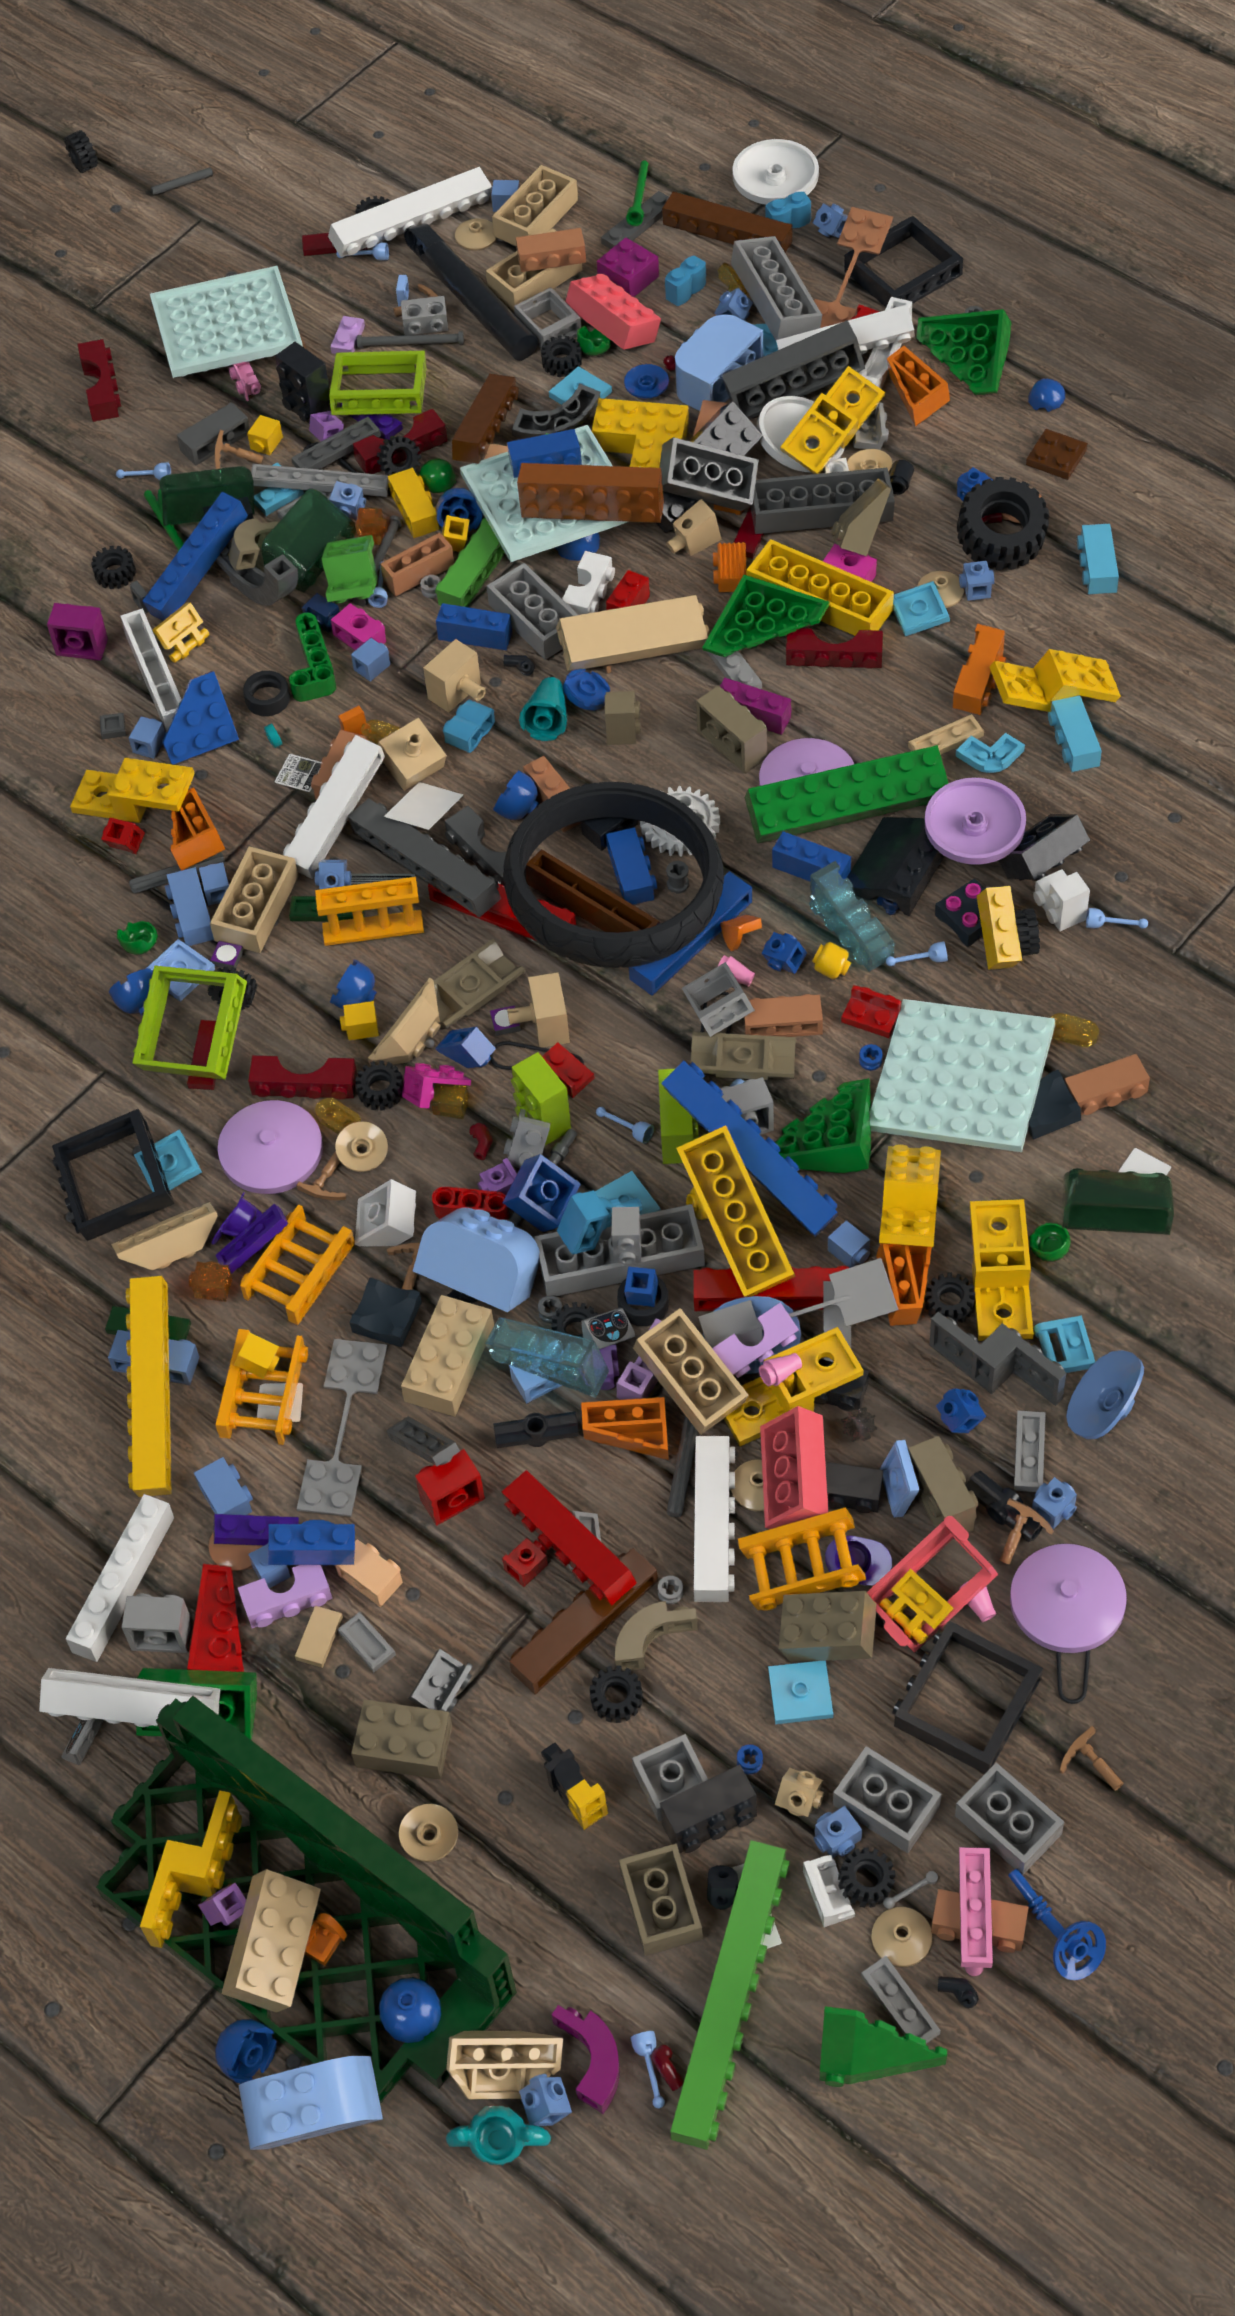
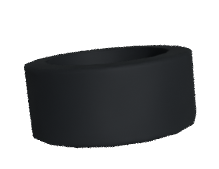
M269 670L254 673L243 685V694L248 710L256 715L273 716L279 714L290 702L288 683L285 677L278 672ZM264 687H274L280 690L277 696L269 700H259L253 697L256 691Z
M658 1276L657 1294L659 1302L648 1310H636L627 1304L624 1293L626 1279L619 1286L617 1294L618 1308H623L631 1324L649 1326L653 1324L655 1319L661 1320L667 1313L669 1306L668 1289L665 1282Z

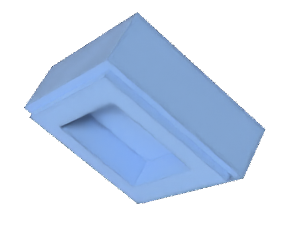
M399 275L396 287L398 307L401 306V301L408 300L409 297L407 275Z

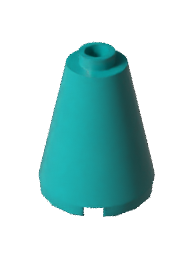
M544 678L520 711V726L523 731H528L533 739L541 741L555 740L558 735L565 732L567 727L563 683L557 678Z

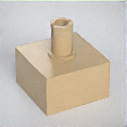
M457 639L423 667L428 699L448 713L468 695L474 698V700L480 701L486 693L485 688L480 686L481 680L477 652Z
M419 718L378 742L385 756L382 762L404 791L444 767L447 755Z
M559 972L528 977L531 997L530 1006L507 1009L509 1024L528 1021L535 1023L539 1047L542 1048L554 1046L557 1042L560 1044L570 1043L567 1013Z

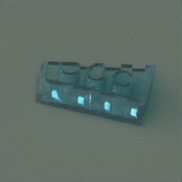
M834 861L811 874L809 905L813 913L819 914L824 920L828 930L835 932L842 946L850 949L857 963L864 965L870 972L884 964L887 957H894L895 942L876 917L871 919L868 905L863 898L858 900L852 890L853 884L848 878L842 879L838 873L840 866Z
M499 1317L485 1342L491 1357L495 1361L506 1363L594 1398L598 1395L609 1373V1369L595 1341Z

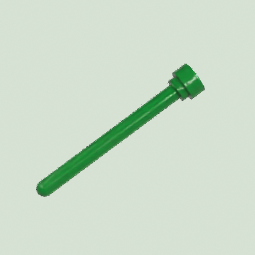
M646 160L640 163L633 206L627 210L626 221L631 226H639L644 218V211L641 209L649 166Z
M146 490L144 492L145 499L179 551L184 544L183 540L152 491Z

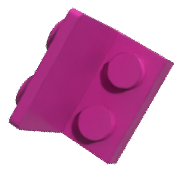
M415 1063V1067H405L401 1097L419 1108H429L430 1101L434 1097L433 1083L470 1086L471 1080L464 1076V1072L454 1070L455 1067L439 1065V1069L430 1068L431 1065Z

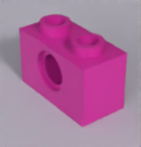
M838 544L833 545L823 560L825 563L870 582L876 576L877 559L869 555L864 556L840 548Z
M351 603L331 619L333 635L354 650H357L370 638L378 643H386L384 625L379 620H374L368 616L363 609H358Z

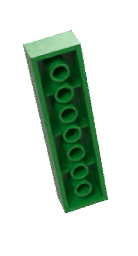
M938 745L749 788L744 798L757 844L779 839L782 832L798 835L927 805L932 796L949 783Z

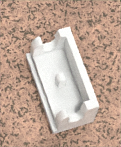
M827 1855L803 1862V1873L823 1927L855 1917V1912L852 1909L849 1898L845 1899L842 1895L844 1889H839V1872L832 1856Z

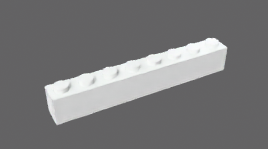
M477 167L332 223L328 237L340 257L354 255L366 247L372 248L379 242L392 240L397 235L404 233L406 228L422 224L430 225L433 221L440 218L446 219L458 211L463 212L476 204H484L489 200L492 186L481 168Z

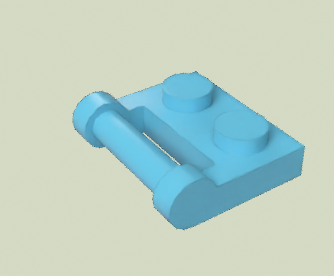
M1082 1315L1043 1322L1033 1327L1035 1336L1039 1338L1043 1355L1051 1361H1056L1049 1335L1057 1333L1064 1361L1058 1363L1064 1368L1066 1373L1089 1369L1095 1363Z

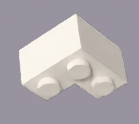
M1061 869L1036 881L1035 892L1033 893L1034 900L1038 906L1043 907L1049 922L1055 924L1059 931L1086 920L1090 889L1077 872L1067 876Z

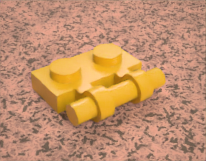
M186 602L152 630L164 649L174 647V652L169 655L173 663L180 659H185L189 655V651L196 646H201L205 642L204 639L210 635L205 628L198 631L197 627L203 621L191 602ZM189 634L190 639L183 644L181 639Z
M911 1568L891 1589L899 1598L894 1603L888 1598H884L879 1604V1607L886 1612L893 1622H897L904 1629V1634L910 1639L914 1638L919 1644L924 1643L928 1638V1635L921 1630L922 1626L927 1623L935 1630L954 1609ZM907 1605L917 1613L912 1620L903 1613Z

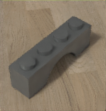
M466 806L445 820V836L452 845L456 844L460 848L462 855L466 859H471L482 874L493 877L497 883L504 886L503 865L506 852H495L481 844L485 836L483 819L469 806ZM525 867V870H524L525 879H526V867Z

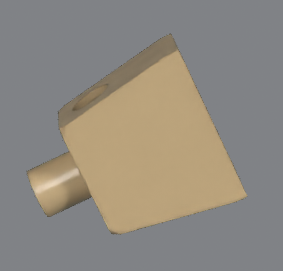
M702 499L699 500L674 521L673 528L676 536L667 541L666 544L673 554L683 548L692 556L722 540L715 513Z

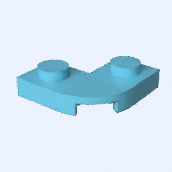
M1007 733L991 747L970 736L956 750V757L981 772L995 773L1009 767L1024 752L1025 744Z

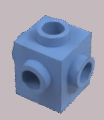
M823 203L816 213L813 224L819 227L818 232L827 237L832 235L839 238L848 216L843 214L844 209L834 203L832 206Z
M739 288L731 292L726 291L719 298L720 303L714 314L716 316L733 315L745 320L750 314L749 309L753 302Z
M336 481L329 498L330 513L338 514L343 518L357 520L359 512H363L366 505V498L363 497V488L355 484Z
M987 561L963 564V574H959L960 588L965 589L967 601L991 598L994 573L993 570H989Z
M321 860L319 862V871H315V885L319 886V889L351 885V871H347V860ZM330 876H334L336 881H333Z
M1054 1477L1049 1484L1043 1483L1035 1493L1036 1498L1033 1500L1032 1509L1039 1513L1054 1530L1063 1519L1068 1520L1074 1514L1077 1508L1075 1506L1077 1494L1068 1483L1060 1482Z
M845 1806L834 1813L827 1812L817 1820V1824H815L814 1841L822 1853L827 1851L832 1858L837 1855H847L855 1848L854 1844L861 1841L862 1829Z
M546 2074L537 2075L529 2080V2085L519 2091L529 2125L552 2126L572 2113L561 2077H547Z

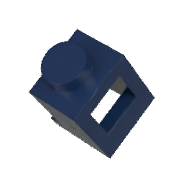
M317 593L302 607L303 613L308 612L315 615L319 628L329 633L332 630L331 619L339 613V606L333 602H327V598Z

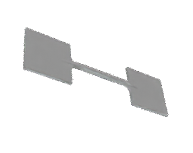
M879 1258L829 1274L835 1292L834 1298L830 1301L790 1313L789 1316L793 1318L830 1305H836L840 1308L845 1325L848 1327L899 1309L882 1259ZM751 1300L698 1317L705 1339L711 1348L733 1334L746 1346H756L763 1339V1328L757 1320Z
M334 1339L324 1388L343 1390L347 1394L337 1444L331 1460L317 1461L307 1459L297 1511L352 1517L362 1466L341 1463L339 1455L352 1395L357 1392L378 1393L387 1351L386 1344Z

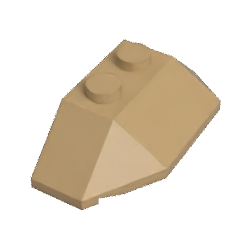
M428 978L414 999L368 1057L370 1065V1062L375 1061V1065H379V1061H384L385 1066L388 1062L392 1063V1065L410 1062L414 1056L417 1058L425 1048L424 1042L428 1037L436 1035L441 1025L439 1024L440 1018L434 981L431 978Z
M209 1202L201 1207L190 1209L138 1231L111 1245L117 1257L121 1260L150 1270L163 1269L168 1267L173 1261L180 1258H189L196 1251L201 1250L218 1215Z
M463 2031L449 2037L446 2069L467 2099H521L519 2091L530 2084L529 2080L541 2074H546L547 2077H550L551 2074L554 2075L560 2070L563 2038L525 2031Z

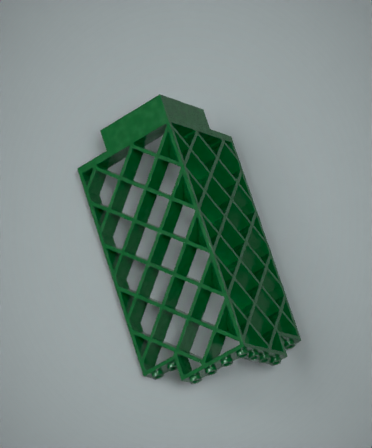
M192 1696L187 1702L184 1701L182 1703L175 1698L171 1704L165 1705L160 1710L156 1719L170 1755L165 1760H161L156 1764L152 1772L153 1774L147 1781L141 1782L135 1788L130 1800L126 1804L120 1805L113 1814L111 1823L115 1831L133 1846L126 1848L121 1853L119 1862L113 1869L107 1870L100 1877L96 1887L100 1896L140 1928L143 1917L133 1910L132 1907L147 1905L158 1870L157 1854H163L167 1840L202 1847L208 1829L206 1799L217 1798L219 1790L231 1793L248 1810L250 1826L240 1827L238 1833L234 1832L231 1843L251 1842L253 1876L262 1872L260 1841L289 1838L304 1854L305 1869L277 1873L312 1886L318 1883L343 1880L360 1898L361 1913L332 1917L342 1926L344 1931L362 1929L365 1964L321 1970L320 1963L311 1958L312 1971L299 1973L296 1989L313 1987L315 2023L279 2028L271 2021L270 2010L261 2008L260 2012L250 2003L224 1994L222 1995L252 2020L272 2029L274 2032L272 2036L308 2065L327 2061L326 2037L370 2032L373 2071L380 2104L410 2067L440 2089L450 2076L446 2069L449 2037L463 2031H486L517 1993L508 1954L479 1932L474 1911L196 1697ZM185 1761L194 1768L196 1784L162 1788ZM197 1801L198 1833L157 1838L155 1805ZM144 1807L146 1839H142L127 1827ZM147 1856L148 1889L113 1893L139 1862ZM252 1876L224 1879L221 1889L236 1883L242 1893H248ZM180 1891L182 1894L181 1901L202 1899L203 1902L209 1898ZM317 1908L315 1910L313 1921L317 1917ZM202 1912L203 1933L169 1937V1939L164 1940L163 1948L221 1994L224 1982L215 1976L214 1948L234 1945L238 1929L213 1932V1925L209 1924ZM400 1924L417 1942L418 1957L373 1963L371 1927ZM204 1949L205 1967L185 1951ZM455 1968L457 1979L440 1999L441 2018L437 2028L419 2042L404 2043L382 2070L379 2030H385L381 2022L380 2015H377L375 1978L419 1973L420 1979L428 1984L427 1972ZM366 1980L369 2016L324 2022L322 1985ZM317 2039L318 2058L297 2041Z

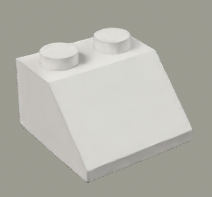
M391 1179L359 1198L355 1245L397 1246L413 1237L416 1191Z

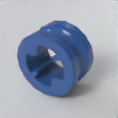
M873 1044L863 1046L859 1052L861 1067L869 1071L878 1069L882 1064V1050ZM867 1055H871L875 1059L871 1060Z
M745 1745L738 1750L737 1766L741 1765L745 1774L753 1775L762 1768L763 1753L755 1745ZM750 1754V1757L755 1755V1763L750 1764L749 1761L747 1764L744 1763L745 1755Z

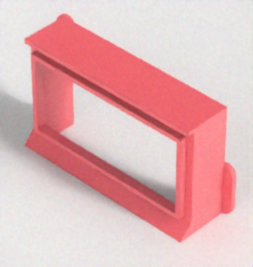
M947 1516L941 1524L867 1592L877 1604L876 1612L885 1621L884 1629L900 1646H908L914 1653L939 1628H942L998 1576L993 1566L968 1541L969 1533L953 1516ZM954 1538L982 1569L947 1601L954 1609L935 1630L927 1623L922 1626L921 1630L928 1635V1638L924 1643L919 1644L914 1638H908L895 1621L893 1622L886 1612L879 1607V1604L884 1598L889 1599L894 1594L891 1589L910 1568L917 1573Z

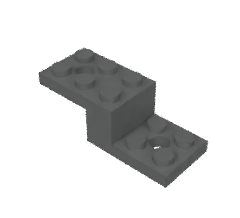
M937 1312L931 1318L929 1345L990 1394H993L1014 1373L1053 1405L1056 1406L1063 1399L1066 1380L1064 1368L1058 1362L1051 1361L1044 1356L1043 1352L1036 1345H1030L1022 1339L1017 1330L1009 1329L1002 1323L984 1342L979 1344L974 1335L966 1334L952 1318L945 1317L940 1312Z

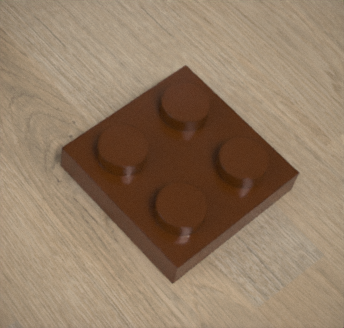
M1045 429L1027 457L1026 465L1068 480L1087 451L1088 443Z

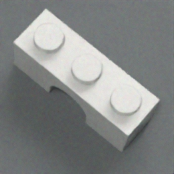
M585 551L577 567L578 583L585 586L569 585L562 599L578 615L598 612L599 601L605 597L607 584L613 580L615 568L612 567V557Z

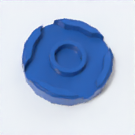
M586 669L572 670L567 675L563 684V690L567 698L574 705L585 710L594 711L605 706L606 692H610V687L605 679L593 671L591 673L585 672Z

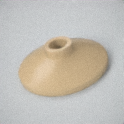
M476 218L461 223L455 231L456 242L467 250H483L493 245L497 240V237H494L493 223L486 219Z
M865 449L853 454L848 459L847 464L849 471L887 467L888 472H890L892 459L884 451Z
M947 571L928 573L918 582L917 586L934 581L946 608L957 604L964 595V588H960L959 577Z
M355 1122L346 1126L339 1133L335 1149L339 1161L346 1168L356 1172H366L375 1169L384 1161L388 1151V1142L384 1132L376 1125L369 1122ZM359 1147L367 1149L365 1153H359L357 1150Z
M762 1460L747 1461L734 1471L735 1489H731V1494L735 1497V1501L743 1508L751 1511H764L763 1482L759 1484L753 1482L754 1479L763 1480Z
M423 1804L413 1808L404 1816L399 1827V1840L403 1850L413 1859L422 1862H432L445 1857L454 1848L458 1838V1826L454 1816L446 1808L436 1804ZM427 1833L435 1835L430 1841L424 1839Z
M907 1907L891 1908L883 1912L875 1921L872 1929V1944L881 1959L887 1956L893 1966H913L922 1961L930 1951L932 1945L931 1927L926 1918L914 1909ZM899 1929H904L908 1932V1935L906 1937H899L896 1932Z

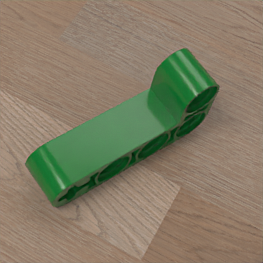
M302 613L297 616L295 621L298 638L308 668L294 671L289 677L292 696L299 702L325 697L333 694L336 690L333 667L317 619L312 613Z

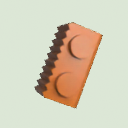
M746 543L717 544L718 552H713V567H718V570H713L714 584H718L719 592H734L743 575H746Z

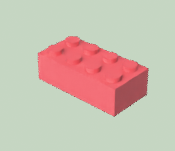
M597 274L596 276L570 282L565 302L578 316L620 348L625 350L655 342L661 318L652 309L641 304L637 298L625 292L621 286L609 280L608 276Z
M797 1406L760 1426L765 1528L768 1529L828 1513L823 1415Z

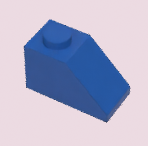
M477 1027L449 1031L435 1049L466 1068H481L490 1061V1055L496 1048Z

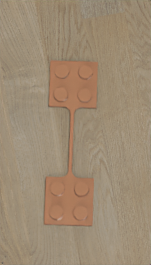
M851 207L837 245L853 249L854 255L836 300L833 302L814 300L822 314L820 328L851 320L855 316L857 309L842 306L840 300L859 253L880 254L893 221V216Z

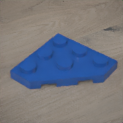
M214 671L189 680L184 696L162 742L172 765L239 740Z

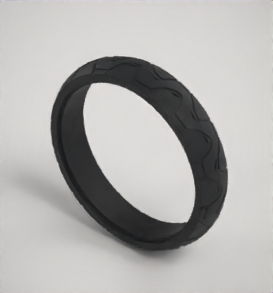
M599 782L584 784L562 791L539 804L527 815L517 827L518 830L512 835L503 865L504 888L509 905L519 923L535 940L550 951L574 962L589 966H602L604 968L634 967L649 964L676 953L705 929L715 914L722 895L724 884L722 857L711 831L692 809L675 797L639 784ZM620 817L655 825L675 836L695 857L703 876V882L690 904L673 918L643 930L614 933L581 928L551 913L531 892L524 876V870L534 850L554 832L565 826L587 819Z

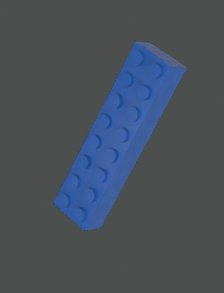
M683 1061L661 1083L664 1089L709 1133L726 1125L747 1171L816 1238L838 1216V1212L835 1210L838 1207L836 1202L827 1194L822 1197L816 1191L818 1185L808 1175L803 1178L797 1172L799 1166L789 1156L784 1159L779 1154L781 1151L780 1147L770 1137L764 1140L759 1135L762 1131L758 1125L750 1118L745 1121L740 1116L742 1110L731 1099L726 1102L722 1098L724 1095L723 1091L712 1080L707 1083L703 1079L705 1076L703 1071L695 1063L691 1062L688 1065Z

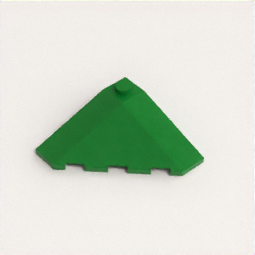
M1004 309L918 318L917 340L922 345L928 346L931 349L930 352L941 363L944 362L949 366V370L960 381H964L969 385L971 392L975 395L997 393L1010 343L1012 323Z
M743 575L702 649L722 657L732 655L733 652L741 649H748L777 636L781 637L795 632L802 627L820 623L830 603L820 598Z
M869 1078L844 1082L837 1087L839 1094L835 1095L831 1100L823 1098L809 1108L811 1114L800 1122L796 1118L782 1129L783 1135L775 1141L781 1150L779 1154L784 1159L789 1156L799 1166V1169L847 1173L869 1169L871 1155V1093Z
M825 2006L819 2081H825V2084L828 2086L842 2087L844 2084H854L946 2065L947 2049L937 2046L935 2050H929L926 2040L910 2033L905 2034V2037H899V2033L895 2031L896 2027L880 2020H875V2024H869L865 2014L858 2010Z

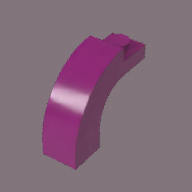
M557 2005L551 2015L553 2024L582 2042L591 2055L588 2071L576 2088L577 2098L601 2114H604L615 2096L620 2077L619 2057L614 2037L603 2020L591 2010L583 2021V2016L571 2007L564 2009Z

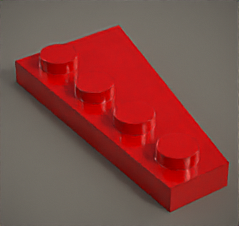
M203 1564L187 1670L244 1672L232 1568Z

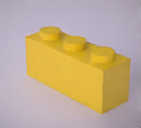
M410 468L387 476L390 494L413 538L438 531L439 523L436 517V506L433 507L432 505L433 500L430 492L424 490L425 485L421 475L417 476L414 469Z
M1011 887L986 888L977 895L988 970L1012 968L1022 961Z

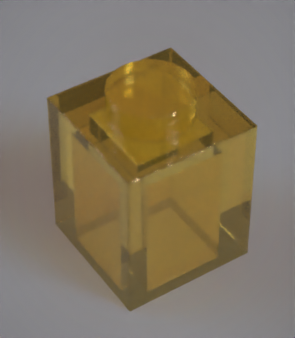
M436 1083L434 1097L430 1101L433 1115L464 1119L469 1102L468 1085Z

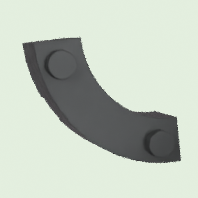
M579 383L574 394L562 406L554 410L529 411L520 408L512 428V436L525 439L545 435L546 433L551 434L576 429L592 414L598 404L601 392Z

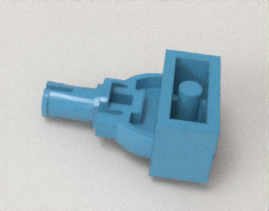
M594 1190L576 1193L569 1199L557 1232L572 1255L595 1249L602 1231L612 1226V1207H639V1211H642L641 1201L637 1197L620 1202L617 1198L608 1200L604 1197H598Z

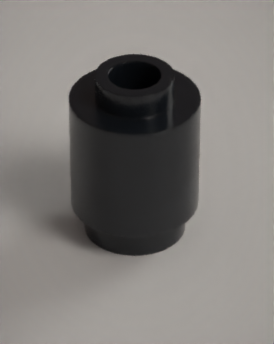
M896 460L892 464L889 477L893 494H903L909 488L914 467L906 460Z

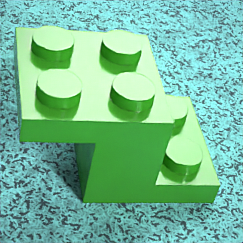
M372 535L326 544L322 563L328 583L325 593L327 602L343 603L350 598L366 599L374 594L378 574L372 554L374 546Z

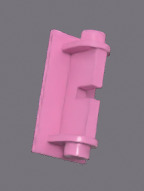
M249 362L237 363L228 367L231 379L237 381L235 383L239 395L243 394L246 401H249L248 395H256L260 392L261 385L256 375H254Z

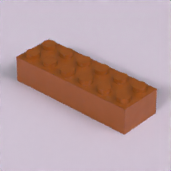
M521 463L517 486L521 517L661 523L664 506L661 468Z

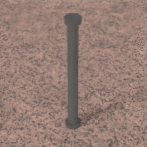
M458 331V334L376 337L357 335L358 349L363 348V346L436 343H459V345H464L463 331Z
M393 515L390 517L387 531L375 554L374 562L377 572L397 529L401 528L403 524L402 519L398 516ZM355 597L352 598V601L356 605L365 606L367 598L358 599Z

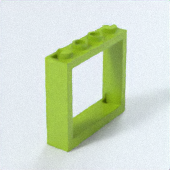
M425 351L336 353L329 394L331 415L422 413L427 371ZM415 373L413 389L340 390L342 374ZM410 401H416L417 405L411 406ZM338 403H342V407H337Z
M154 965L152 978L149 979L148 996L144 1001L142 1022L138 1027L139 1036L137 1045L133 1050L134 1058L132 1064L144 1071L226 1080L247 981L234 973ZM171 981L224 986L206 1067L153 1061Z

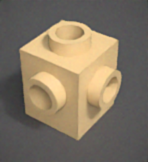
M789 1768L782 1778L775 1805L788 1809L793 1815L809 1817L814 1808L819 1809L822 1803L824 1792L820 1791L823 1780L816 1778L809 1771H798Z

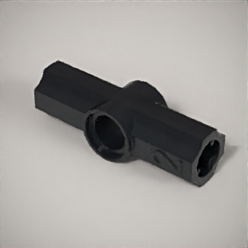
M575 1411L547 1416L540 1413H531L525 1419L493 1423L497 1448L524 1444L541 1447L551 1440L579 1436ZM533 1428H541V1429H542V1430H540V1431H538V1432H532V1431H531Z
M981 1470L975 1472L965 1485L967 1490L974 1492L977 1501L986 1508V1512L996 1523L1000 1525L1006 1524L1011 1529H1014L1017 1522L1015 1518L1020 1512L1008 1505L1007 1502L1011 1498L1023 1504L1022 1499L1012 1489L1000 1487ZM1027 1517L1026 1524L1023 1523L1020 1531L1021 1537L1027 1542L1034 1541L1044 1528L1040 1525V1522L1034 1521L1033 1517Z

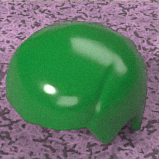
M582 326L577 330V342H579L581 351L584 354L590 356L606 353L611 347V340L597 329L588 331L586 326Z
M440 458L429 460L420 469L419 474L423 479L424 485L432 493L449 490L456 483L454 469L446 460Z
M146 921L128 922L124 931L121 929L117 930V939L122 948L127 953L134 955L148 952L156 944L158 938L156 928Z
M1057 1223L1040 1225L1029 1237L1032 1252L1042 1261L1054 1262L1060 1260L1068 1253L1071 1240L1068 1230Z

